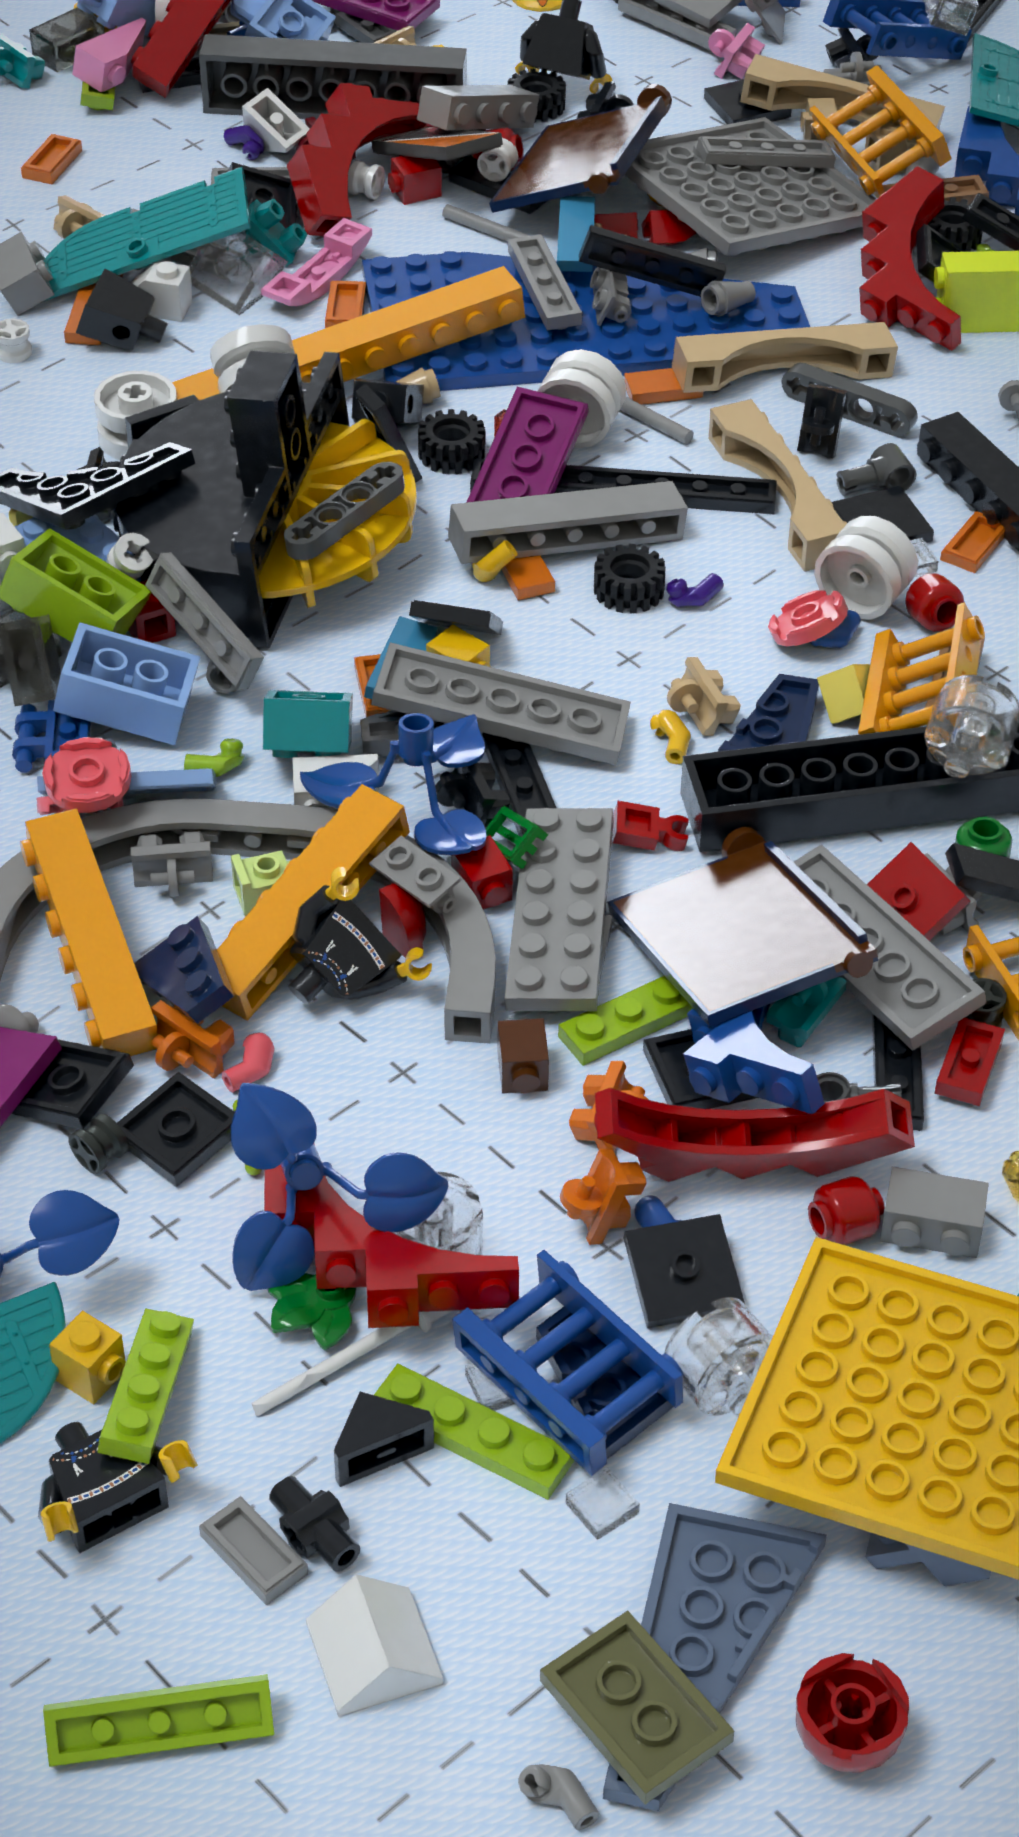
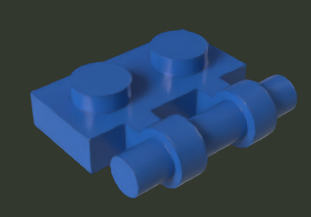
M48 700L47 711H37L34 705L24 704L20 709V714L15 719L14 730L18 735V739L13 743L12 756L16 761V769L24 773L29 772L32 769V762L37 758H44L45 763L50 754L53 756L60 751V745L70 740L90 737L91 722L53 711L55 700ZM39 732H46L45 737L35 736H37Z

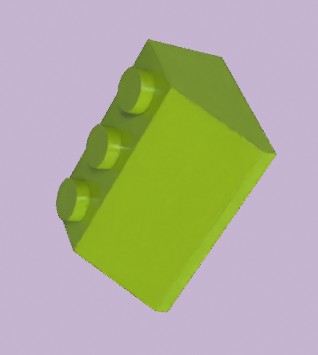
M51 528L11 558L0 586V599L9 604L15 611L24 613L44 625L51 633L58 634L70 642H73L79 622L125 635L152 593L145 585Z

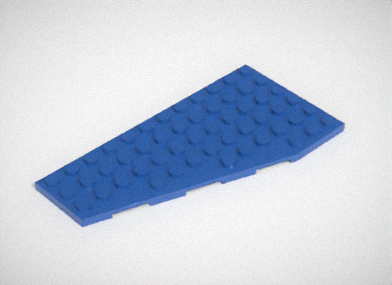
M446 251L442 254H411L404 257L391 258L379 256L373 259L362 260V273L364 282H366L370 313L502 266L508 270L522 287L525 318L382 369L384 381L396 382L420 368H423L424 371L432 368L440 391L542 383L555 359L567 351L582 349L596 352L610 360L621 372L622 376H624V373L672 368L675 340L679 336L810 327L795 286L751 282L755 287V299L721 317L708 314L704 310L701 297L630 276H627L629 293L627 298L630 300L631 307L630 317L622 323L605 317L601 326L597 325L596 311L592 307L594 293L593 288L590 287V281L593 272L597 268L593 266L592 272L561 271L582 311V325L571 326L562 330H547L510 256ZM723 279V280H722V281L743 282V281H740V280H731V279Z

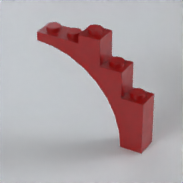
M352 83L339 84L325 103L328 114L321 113L306 133L309 145H301L287 164L307 235L323 236L343 218L348 220L352 218L348 200V171L354 152L372 140L423 128L427 123L417 120L419 103L373 98L369 86L354 85Z
M916 166L862 211L863 238L869 243L861 248L862 276L868 280L859 287L861 314L870 321L885 322L888 328L898 321L903 326L915 330L929 338L932 342L938 343L952 351L961 344V316L940 303L924 286L912 260L917 244L916 232L923 224L928 225L944 208V180Z
M611 1087L595 1093L596 1113L594 1124L597 1130V1139L637 1156L642 1171L667 1182L714 1167L740 1179L750 1178L788 1165L819 1177L915 1147L910 1102L886 1089L851 1098L825 1102L813 1114L790 1107L723 1110L669 1105L638 1098Z
M281 1165L276 1168L265 1170L264 1211L273 1212L283 1220L286 1214L287 1192L285 1186L287 1181ZM323 1176L321 1182L316 1187L305 1191L298 1190L296 1193L295 1218L292 1224L306 1228L312 1236L315 1249L317 1289L367 1287L368 1328L419 1326V1312L464 1310L467 1307L470 1310L508 1308L519 1299L518 1256L474 1255L442 1250L402 1238L390 1231L377 1230L368 1225L364 1216L350 1207L328 1183L325 1176Z

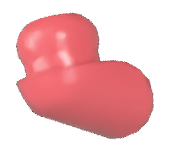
M258 1032L248 1035L243 1041V1047H245L243 1061L222 1072V1079L230 1092L239 1090L242 1083H253L269 1074L274 1054V1045L270 1037L265 1033Z

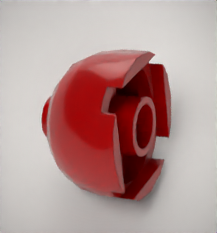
M841 1653L821 1659L805 1673L801 1681V1686L796 1696L797 1731L804 1747L820 1763L839 1772L861 1773L880 1767L896 1753L908 1727L909 1696L901 1679L880 1661L873 1659L872 1664L863 1660H854V1654Z

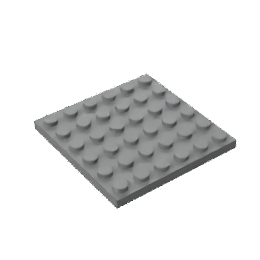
M766 117L648 139L625 173V176L633 181L639 189L657 200L658 204L677 216L678 220L686 223L700 237L709 241L720 253L726 256H737L743 252L764 250L766 247L780 244L788 245L794 241L808 238L816 239L822 235L843 233L846 230L863 227L862 211L877 200L872 195L868 196L860 186L835 168L704 163L697 149L698 138L701 136L794 139Z

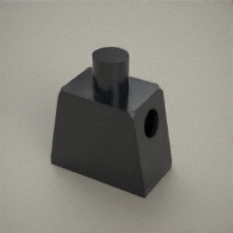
M104 269L85 304L76 333L125 350H133L140 335L160 343L168 323L149 315L155 301L153 295L115 273Z
M354 378L352 419H367L355 396V391L367 384L386 404L395 423L421 422L424 384ZM408 398H410L409 410L407 409Z

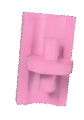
M746 23L736 37L725 29H717L712 33L708 40L709 48L716 56L724 57V60L715 70L714 75L722 79L727 72H730L741 80L745 77V73L755 54L761 55L765 44L751 37L755 29L754 26Z

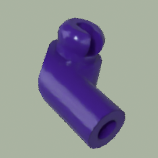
M243 125L228 128L224 131L223 137L228 145L244 144L242 148L243 154L249 153L246 158L255 160L264 152V141L250 126Z
M711 573L694 587H687V582L682 578L679 580L674 579L667 584L666 591L670 595L668 600L677 607L703 606L723 589L724 583L719 575Z

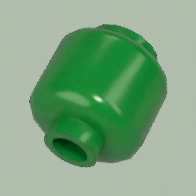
M977 817L964 823L957 830L955 843L1010 858L1013 839L1010 831L998 820L991 817Z

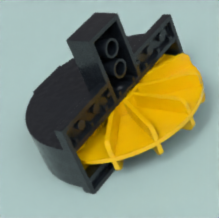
M250 351L244 365L240 366L237 370L236 380L231 390L188 405L164 418L139 439H133L126 454L121 456L118 467L120 469L125 468V459L141 455L169 442L192 449L196 464L183 470L181 476L173 480L161 481L151 486L148 493L137 497H129L118 503V507L114 509V530L119 532V537L127 533H137L149 540L148 544L142 546L141 552L146 549L153 562L141 576L142 581L148 580L160 553L171 552L247 638H251L252 644L259 648L271 647L293 595L302 594L307 608L316 606L315 590L329 587L355 575L367 582L373 581L379 575L377 562L386 556L398 543L408 542L413 534L412 521L416 511L417 493L409 459L404 451L395 450L376 436L375 424L372 421L361 419L351 427L349 426L340 355L336 352H324L318 366L312 369L310 383L301 382L297 354ZM381 462H393L402 467L405 488L401 495L313 559L295 560L288 556L284 532L291 524L371 466ZM357 499L351 502H361L367 499ZM330 519L324 522H334L339 519Z

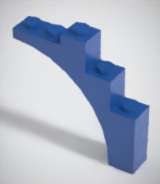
M968 106L958 146L954 177L979 175L982 181H986L985 186L989 192V199L1002 206L1015 207L1014 214L1019 216V155L1006 140L1000 121L969 113Z
M770 1004L709 1027L694 1009L687 1013L695 1044L684 1052L683 1055L689 1071L690 1083L696 1093L728 1103L740 1093H745L809 1114L815 1113L825 1104L814 1064L787 1054L771 1043L762 1033V1023Z

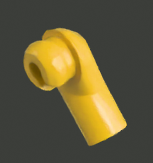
M504 540L480 561L472 563L473 575L481 582L492 581L500 570L518 555L516 549L509 541Z
M661 710L659 714L652 716L650 720L651 730L657 729L655 732L657 736H668L669 741L665 758L672 764H681L683 756L687 755L691 739L690 731L676 712Z

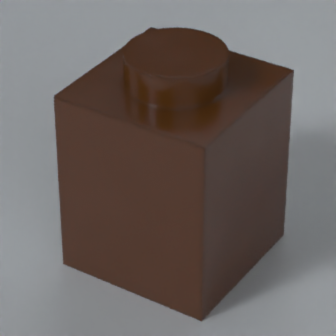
M544 1018L498 1021L497 1053L502 1093L548 1091L549 1056Z

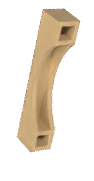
M755 54L745 73L740 102L773 111L806 109L808 98H834L838 111L866 93L867 87L870 85ZM907 96L939 130L945 106ZM874 103L851 119L863 123L883 110V105L881 103L879 105ZM907 138L908 149L917 145L914 138L912 140Z
M885 322L679 336L675 340L672 369L683 393L720 390L729 382L744 375L763 370L791 368L796 363H806L825 371L842 374L857 380L888 378L893 376L898 345Z
M752 399L710 408L708 439L723 460L742 466L763 479L777 480L776 490L784 498L791 512L788 550L804 572L814 570L816 560L822 551L837 537L847 522L842 521L834 510L830 499L824 497L818 489L815 479L807 474L801 466L798 456L792 454L786 446L782 435L774 430L769 423L767 415L759 410Z

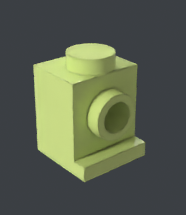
M282 850L241 859L239 854L231 855L233 887L244 916L254 908L259 896L266 889H270L282 876L287 864L291 861H286Z

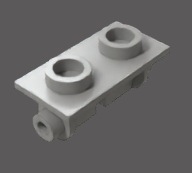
M597 267L590 281V287L593 288L594 293L592 307L596 311L597 325L601 326L605 317L620 323L625 322L631 315L630 300L627 298L629 294L627 276Z
M402 835L369 863L372 868L428 908H432L435 912L449 913L454 909L456 899L454 898L452 888L462 878Z

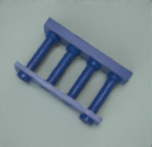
M830 0L822 21L829 27L860 29L871 37L866 53L873 56L961 60L972 29L969 27L942 26L928 18L927 16L932 2L929 0Z
M542 1250L537 1254L539 1284L491 1321L487 1318L481 1320L468 1307L452 1318L455 1345L464 1356L592 1476L607 1464L606 1432L657 1392L675 1408L683 1403V1372L670 1355L665 1353L661 1355L585 1287L579 1281L574 1269L567 1262H558L546 1250ZM553 1298L558 1300L572 1313L569 1318L525 1352L522 1350L515 1352L503 1340V1336ZM587 1329L592 1331L607 1345L559 1384L556 1382L549 1384L537 1373L536 1368ZM622 1360L642 1377L594 1416L589 1414L583 1416L571 1403L573 1398Z

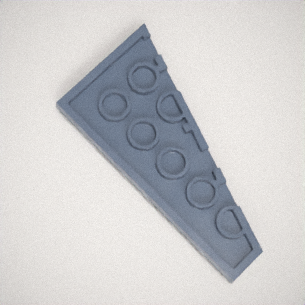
M669 1503L641 1626L720 1714L824 1549L827 1535ZM609 1763L603 1788V1799L659 1811L675 1784L644 1805Z

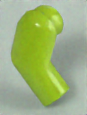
M228 738L221 742V753L216 755L186 754L184 770L212 768L216 773V777H220L242 764L245 756L242 753L243 743L239 739Z

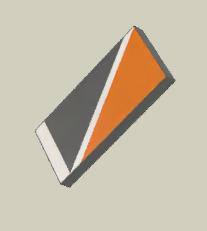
M423 127L371 141L373 152L376 154L445 161L495 149L503 145L502 134L499 132L444 130L437 127Z

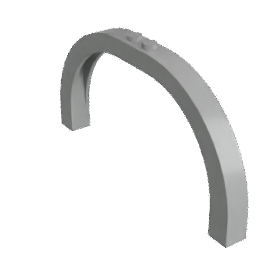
M185 798L126 805L102 811L81 820L100 872L115 866L132 862L131 847H137L140 836L157 835L162 838L163 845L180 843L179 837L185 832L198 831L202 833L204 841H210L211 854L230 856L239 854L244 857H254L282 850L285 859L292 860L303 852L310 844L314 833L319 828L325 827L338 810L291 804ZM407 835V836L405 837L407 840H409L410 842H412L414 845H416L417 847H419L420 849H422V848L417 844V842L415 841L414 838L410 837L409 835ZM422 849L424 852H426L427 854H429L430 856H432L434 859H436L437 861H439L440 863H442L444 866H446L447 868H449L450 870H452L454 873H456L457 875H459V874H458L442 857H440L438 854L431 853V852H428V851ZM22 851L0 868V981L10 951L19 935L32 918L48 904L47 900L38 901L32 876L37 875L34 865L26 866ZM378 871L370 878L384 886L393 883ZM462 878L452 888L456 905L451 912L437 913L423 903L422 905L425 911V918L436 932L445 950L450 967L444 1008L445 1040L490 1044L495 1011L496 956L493 935L482 906L474 892Z

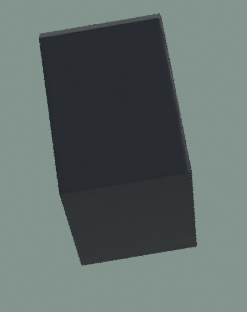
M360 1391L334 1448L335 1479L339 1487L434 1449V1419L430 1412Z

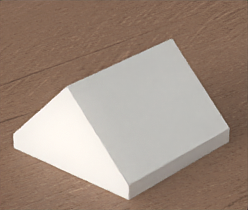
M356 1574L306 1618V1625L338 1717L443 1685V1676L409 1587Z

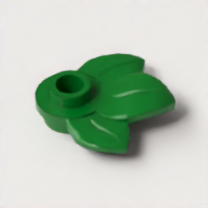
M305 1273L299 1279L287 1285L268 1288V1293L278 1300L271 1314L272 1332L281 1333L311 1327L316 1342L323 1350L333 1347L349 1332L352 1325V1316L349 1308L355 1300L356 1287L333 1288L336 1289L334 1291L317 1289L316 1274Z

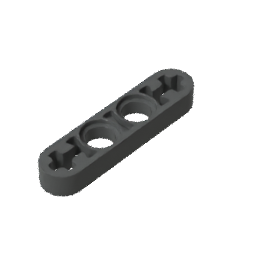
M806 363L794 364L783 375L781 380L784 392L790 398L805 403L807 388L810 383L847 391L843 418L892 436H904L916 424L918 419L917 410L911 402ZM858 399L867 400L871 404L873 412L863 410L859 405Z
M381 462L371 466L291 524L284 532L288 556L295 560L313 559L401 495L405 488L402 467L393 462ZM357 499H367L361 502H351ZM330 519H339L334 522H324Z

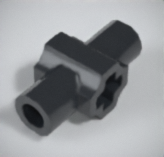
M294 1476L284 1478L273 1487L269 1494V1500L283 1515L279 1518L280 1529L287 1538L290 1547L300 1557L304 1555L308 1558L317 1552L336 1572L343 1571L354 1563L360 1554L361 1548L346 1532L350 1529L349 1518L345 1514L340 1501L329 1490L327 1492L320 1490L312 1495Z

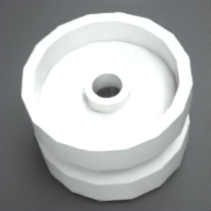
M257 324L236 329L218 339L210 349V359L214 374L218 377L219 394L231 390L236 380L237 370L240 366L244 365L250 351L295 354L290 334L284 328L276 325Z
M582 349L567 351L556 358L538 389V392L588 404L589 413L574 448L592 447L602 441L626 400V384L617 367L600 354Z
M144 370L126 371L112 375L99 384L94 391L96 418L98 419L99 445L106 454L117 460H120L121 456L126 454L128 443L125 417L177 400L176 388L170 379L159 373Z
M860 516L849 521L837 537L822 551L816 560L814 575L820 591L825 590L827 595H831L833 590L838 591L843 596L848 610L858 613L861 619L872 620L884 615L916 576L918 558L909 538L892 522L876 516Z

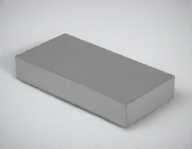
M242 1496L199 1525L200 1536L265 1605H268L308 1575V1564Z

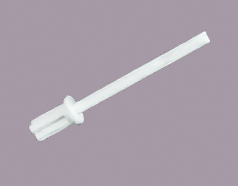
M451 1311L419 1312L418 1327L426 1333L431 1330L432 1323ZM412 1326L385 1327L375 1330L252 1402L255 1415L260 1416Z

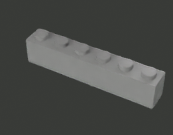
M673 481L451 504L448 538L461 564L480 561L504 540L509 541L516 549L518 555L515 558L611 548L619 544L629 546V544L638 545L682 540L688 507Z

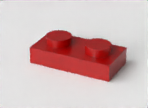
M968 1018L961 1019L957 1024L937 1078L934 1094L980 1106L1003 1042L1005 1029Z

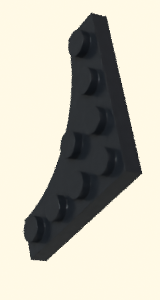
M169 442L141 455L125 459V468L121 469L118 467H108L99 470L98 467L69 471L67 477L58 475L47 478L45 472H31L12 467L0 473V504L64 530H72L81 527L85 523V519L97 513H107L116 509L119 502L129 497H137L148 493L151 486L161 481L178 478L182 475L183 470L196 463L192 449Z

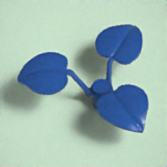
M421 713L404 715L399 720L398 740L390 742L389 754L378 776L371 767L359 762L336 763L311 772L300 771V780L312 797L325 805L339 808L342 801L347 797H351L361 784L373 790L382 787L397 754H399L405 764L424 767L430 807L434 818L423 819L416 824L414 838L417 844L428 852L440 855L465 854L472 850H480L486 844L485 826L476 815L464 809L451 810L445 814L441 813L431 763L438 761V763L448 768H460L477 763L483 758L485 742L479 730L475 714L434 728L433 719L428 715Z
M242 1083L231 1124L230 1138L232 1147L237 1157L243 1163L253 1168L267 1170L281 1165L287 1181L285 1186L287 1200L286 1214L283 1220L273 1212L259 1211L249 1217L238 1230L232 1251V1264L236 1279L243 1289L255 1291L287 1285L305 1274L313 1261L315 1250L309 1231L300 1225L292 1224L295 1218L296 1193L298 1190L305 1191L316 1187L321 1182L323 1176L331 1178L355 1198L366 1200L363 1208L365 1221L371 1227L385 1232L405 1231L429 1218L439 1207L447 1193V1178L436 1172L421 1158L408 1153L396 1152L381 1156L368 1167L364 1175L366 1190L360 1189L335 1171L331 1163L321 1161L314 1145L317 1136L315 1119L302 1102L273 1087Z
M60 1190L47 1194L35 1205L29 1218V1228L36 1239L29 1240L7 1253H0V1277L4 1264H8L17 1257L38 1248L39 1263L47 1273L69 1276L86 1270L111 1245L119 1226L120 1219L118 1214L91 1197L73 1190Z

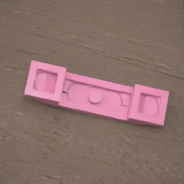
M343 218L323 235L324 248L292 275L281 271L261 288V295L288 306H301L320 298L330 290L332 280L340 281L356 263L372 236V228Z

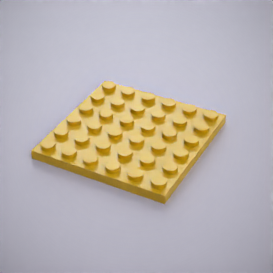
M815 1237L716 1468L715 1483L1019 1580V1296Z

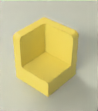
M852 664L817 677L832 724L861 715L870 664Z

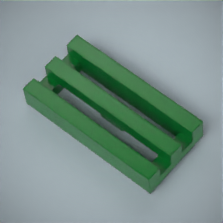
M506 806L501 807L486 827V837L490 835L493 837L495 833H498L516 845L511 851L495 841L506 860L520 869H523L527 864L522 859L525 852L534 855L538 849L532 844L534 840L538 838L544 841L549 835L539 826ZM508 819L526 832L520 837L502 826V824Z

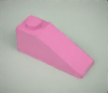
M139 18L76 45L72 75L101 93L122 84L133 67L131 63L132 56L139 46L143 47L146 20Z

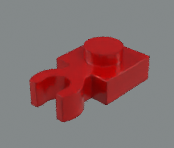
M618 800L614 810L613 843L655 851L657 843L660 842L671 850L683 851L688 841V835L684 833L689 819L681 815L662 818L659 817L660 808Z

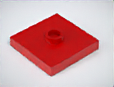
M912 842L867 884L929 941L971 902Z

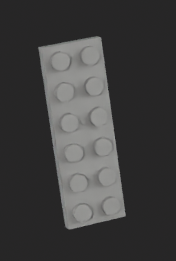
M390 642L374 689L371 705L386 708L393 712L406 714L421 713L431 717L434 722L450 723L475 714L480 732L508 738L515 742H524L549 748L556 752H565L589 758L597 762L617 765L631 701Z
M613 808L527 809L526 819L539 826L549 835L544 841L538 838L534 840L532 844L538 848L534 855L525 852L522 856V859L527 864L523 869H519L504 997L506 1011H597L614 825Z
M822 844L794 861L813 882L867 933L868 941L877 949L878 961L873 963L872 969L867 975L854 978L849 973L838 977L847 980L846 988L912 1051L987 1003L985 991Z

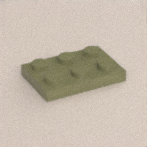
M628 1610L540 1669V1682L644 1805L733 1743L734 1729Z

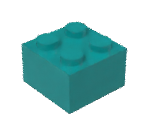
M269 690L264 697L263 750H272V756L279 758L298 757V752L314 751L315 756H337L342 753H348L352 743L353 693Z

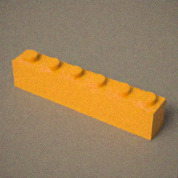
M363 784L360 785L351 797H347L342 801L332 819L325 827L319 828L314 833L310 844L297 858H293L287 864L282 876L270 889H266L259 896L254 908L243 920L234 924L228 937L218 947L217 952L234 993V997L222 1005V1007L247 1021L252 1017L298 963L291 956L290 948L294 944L293 931L299 907L322 886L331 885V874L337 867L346 868V877L338 884L346 886L351 884L355 878H358L360 891L377 871L369 863L398 837L402 835L405 838L410 833L404 805Z
M75 808L25 821L27 839L20 841L22 855L26 866L34 865L37 875L32 876L38 901L47 900L50 911L45 912V917L52 938L60 937L63 947L58 948V955L64 974L72 973L76 984L71 985L75 1006L78 1011L86 1010L89 1021L84 1022V1028L89 1045L129 1053L130 1056L157 1049L151 1044L152 1039L157 1035V1024L78 809Z

